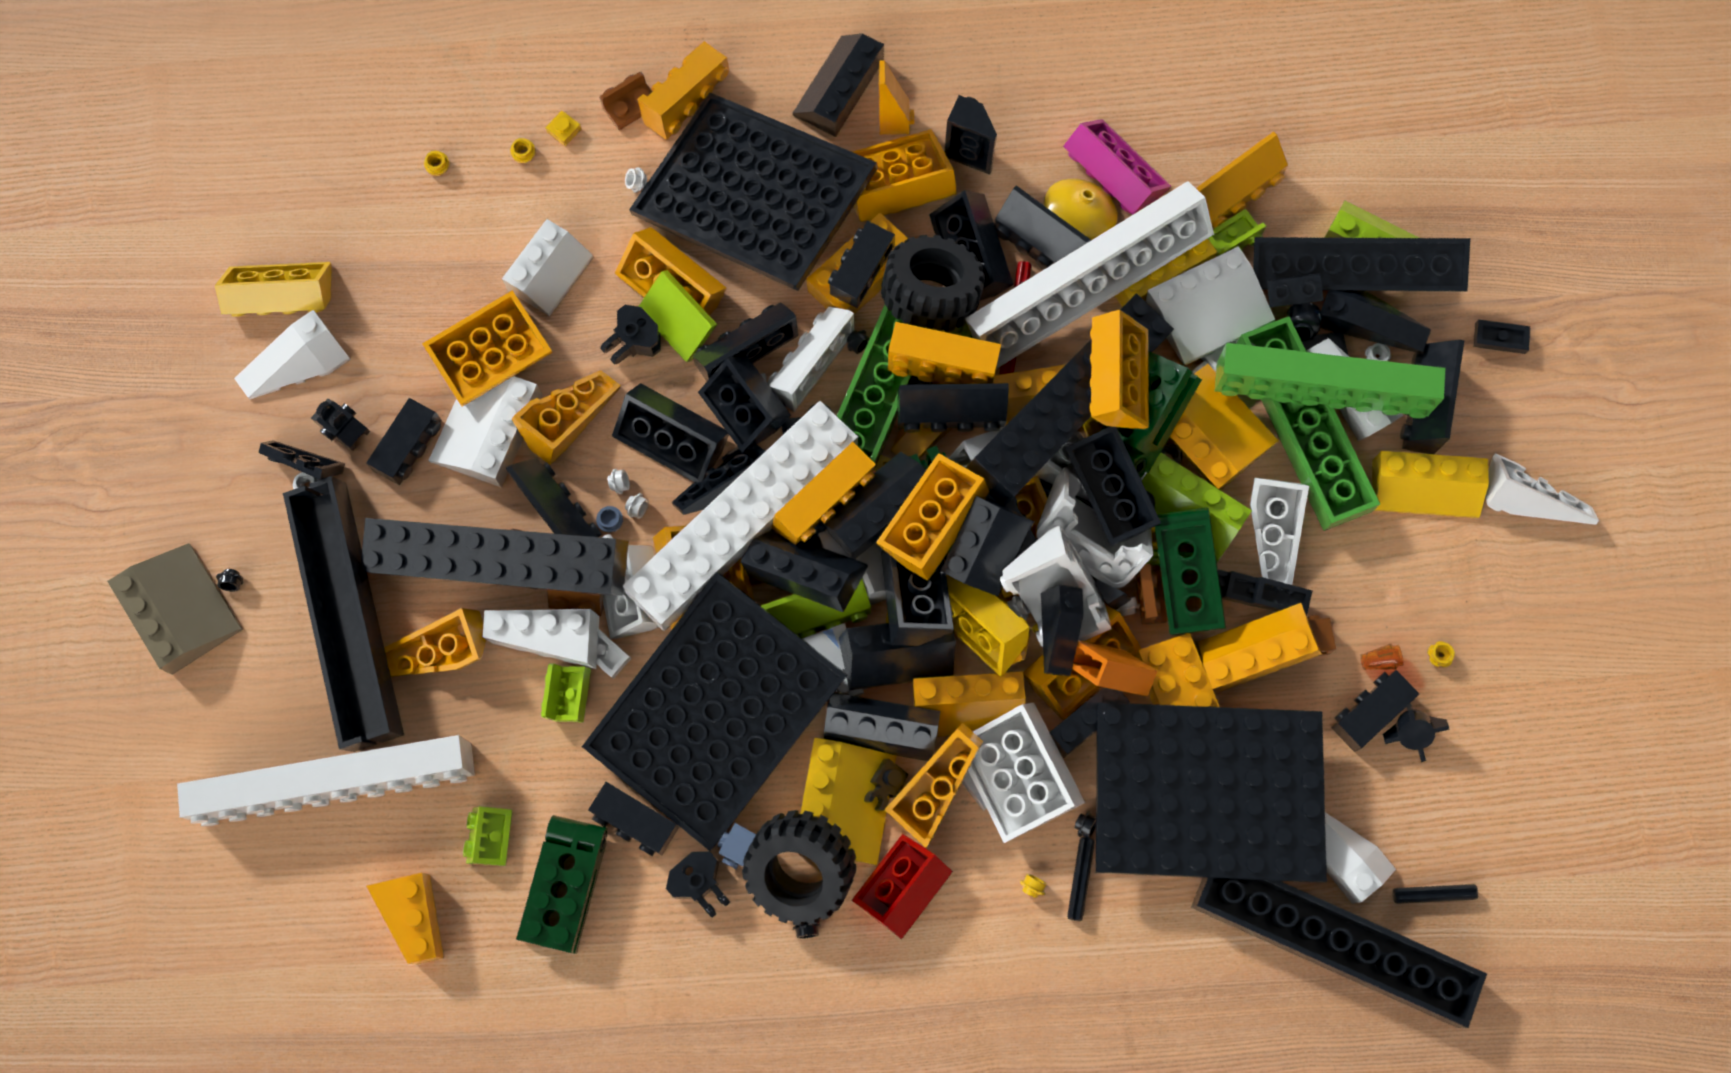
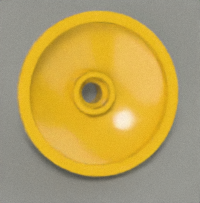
M1082 179L1060 180L1048 189L1044 197L1045 207L1091 240L1116 225L1118 213L1115 203L1101 187L1092 182Z

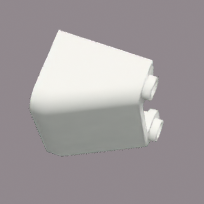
M1064 467L1054 480L1037 526V538H1041L1050 529L1060 525L1092 576L1114 588L1124 587L1153 556L1151 529L1111 547L1094 509L1075 497L1081 489L1079 477Z
M1060 525L1046 532L1002 570L1003 576L1000 577L1003 588L1006 592L1011 591L1013 595H1020L1038 624L1039 631L1036 632V637L1042 647L1041 593L1057 585L1082 588L1084 616L1078 640L1085 641L1112 629L1104 599L1097 589L1094 579Z

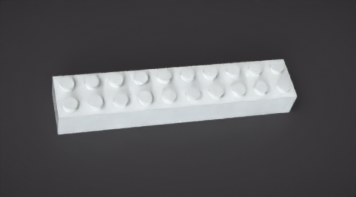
M1188 181L965 318L972 337L1001 344L997 368L1214 235L1205 197Z
M821 401L816 403L623 585L625 593L665 631L690 607L716 572L724 575L744 556L754 538L772 529L774 515L851 442L858 446V436Z
M456 735L178 783L180 818L190 820L191 824L201 823V826L218 825L221 819L229 818L230 822L242 821L247 819L246 815L257 813V817L274 815V810L284 809L285 812L302 810V805L312 804V807H323L330 805L329 801L340 799V802L356 801L359 795L367 794L369 798L385 795L384 791L395 789V793L412 791V786L423 785V788H432L439 786L440 781L450 780V783H461L467 781V777L475 775L472 746L469 741Z

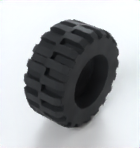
M920 235L917 239L911 237L905 240V242L899 243L890 252L882 280L881 295L889 311L892 310V315L897 320L902 319L904 324L937 331H953L955 327L960 328L967 324L965 318L977 311L985 283L984 269L973 252L969 253L966 246L956 244L953 239L948 238L946 240L937 235L933 237ZM920 280L934 281L945 287L930 286Z
M797 810L788 811L786 816L780 813L775 815L772 820H767L748 847L743 860L744 868L742 869L743 879L748 880L745 884L747 892L749 894L753 893L754 897L752 900L758 907L761 905L765 908L764 913L770 917L772 914L779 917L778 921L783 923L793 921V925L802 926L806 921L808 925L819 923L820 919L826 920L833 915L834 911L839 910L854 881L853 878L857 867L854 863L856 859L855 851L853 848L849 849L851 841L848 836H842L840 834L842 829L837 824L832 826L828 823V818L822 815L819 818L813 816L814 813L810 811H804L803 814H799ZM784 852H796L807 856L818 866L823 880L815 883H804L791 878L781 868L777 855Z

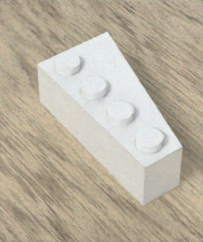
M591 609L484 611L483 638L489 642L596 669L599 616Z

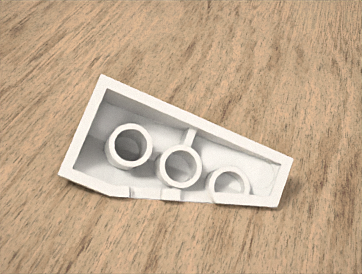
M312 310L291 324L234 379L249 399H253L278 391L286 385L300 384L305 382V379L318 375L320 377L328 375L351 359L323 321Z
M1254 478L1250 507L1261 575L1264 578L1290 585L1293 584L1309 490L1308 485Z

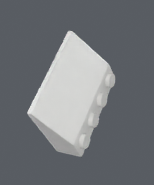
M1239 246L1161 283L1147 292L1146 302L1174 328L1166 339L1184 366L1224 347L1226 343L1238 340L1241 334L1275 321L1255 272Z
M513 376L461 407L456 399L432 451L429 462L502 488L508 475L506 468L512 465L523 441L521 434L512 421V417L529 401L542 398L543 394L538 385Z
M1035 703L1022 704L973 731L984 741L973 762L991 800L973 764L968 771L1004 843L1085 803Z

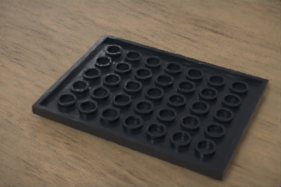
M709 92L629 211L635 217L799 291L874 176L878 165L877 162Z
M716 572L581 747L711 851L848 674L723 575Z
M1098 702L1096 873L1327 882L1322 711Z

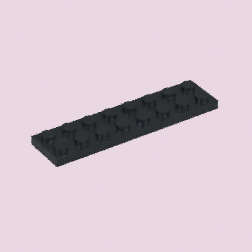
M1255 237L1253 270L1261 288L1268 290L1267 280L1320 273L1322 290L1468 292L1471 238Z

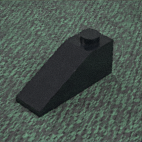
M1057 585L1041 593L1044 674L1070 676L1084 616L1082 588Z

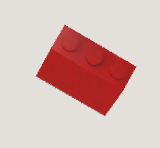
M902 834L853 897L852 901L902 940L953 871L935 854Z

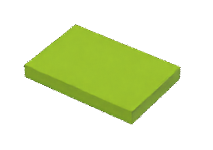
M668 270L660 273L638 306L642 307L658 325L660 334L685 362L693 360V355L703 346L717 326L716 322Z

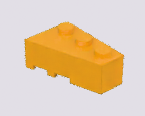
M421 872L366 885L407 964L418 965L444 958L429 874Z

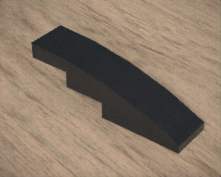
M1218 569L1222 599L1277 612L1302 603L1307 616L1313 590L1264 577L1257 578L1234 571L1227 572Z

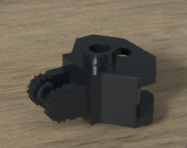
M625 304L617 310V327L613 329L614 334L600 347L604 353H607L620 343L622 344V347L610 358L612 363L617 365L629 355L634 357L636 354L654 357L661 351V334L658 331V325L642 307Z
M330 399L321 402L311 417L322 428L320 432L331 441L336 439L352 451L356 448L354 445L356 440L363 433L368 435L370 432L367 427L354 417L356 412L345 403L340 406Z
M710 851L691 852L669 871L666 890L675 899H693L695 902H699L711 918L717 913L714 907L704 898L708 893L713 891L719 902L725 906L730 903L718 887L719 884L716 881L719 861ZM688 867L693 868V872L690 875L685 873Z

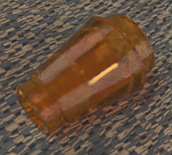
M1390 643L1365 654H1360L1363 670H1397V667L1404 665L1399 645H1392Z

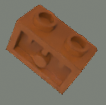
M640 71L635 75L628 76L619 85L608 88L599 98L603 110L616 128L621 130L642 117L637 99L643 94L649 96L653 91L646 83L645 77Z
M1145 564L1135 575L1142 625L1166 623L1168 618L1161 570H1151L1150 564Z

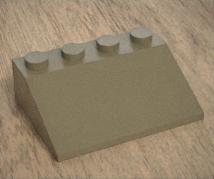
M189 543L135 564L107 581L157 666L169 674L173 675L243 630Z

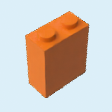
M1078 640L1072 666L1073 670L1099 687L1148 696L1157 670L1125 650Z

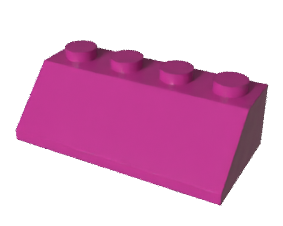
M1103 119L1080 123L1063 146L1068 151L1069 157L1075 162L1081 163L1086 168V173L1091 178L1097 179L1103 185V190L1108 195L1115 197L1121 203V208L1127 213L1134 215L1158 200L1172 187Z

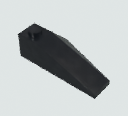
M1329 290L1320 312L1321 329L1343 332L1344 335L1423 354L1431 333V329L1367 291Z
M755 445L742 453L737 446L722 457L723 463L718 468L711 467L705 472L707 477L702 482L691 484L672 501L673 506L683 515L704 510L751 466L765 450Z

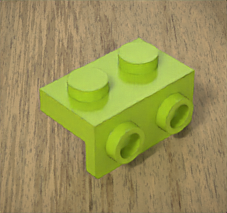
M1244 209L1214 228V235L1208 239L1216 249L1217 257L1238 246L1241 251H1243L1242 248L1249 244L1254 246L1255 237H1263L1267 226L1264 222L1258 225L1249 212Z
M548 664L544 698L541 704V717L555 722H584L591 669L585 666Z

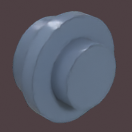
M607 506L598 512L596 522L602 531L612 533L622 526L623 515L616 507Z

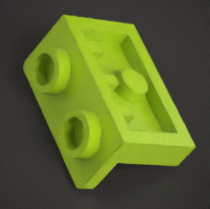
M478 806L474 807L472 812H469L467 829H470L469 840L465 841L463 856L467 857L466 864L506 866L512 816L511 809Z

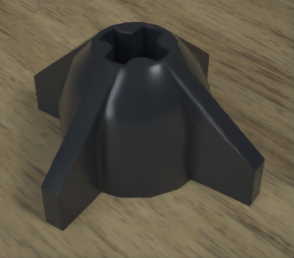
M1407 704V711L1400 715L1395 725L1383 733L1384 742L1388 744L1400 741L1401 745L1407 749L1418 750L1421 762H1425L1426 758L1423 749L1433 743L1435 733L1450 730L1446 719L1428 716L1420 710L1413 709L1411 704Z

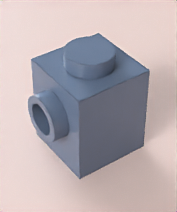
M735 823L730 833L725 832L718 843V847L721 848L719 854L724 857L722 862L736 870L738 866L744 868V856L756 834Z

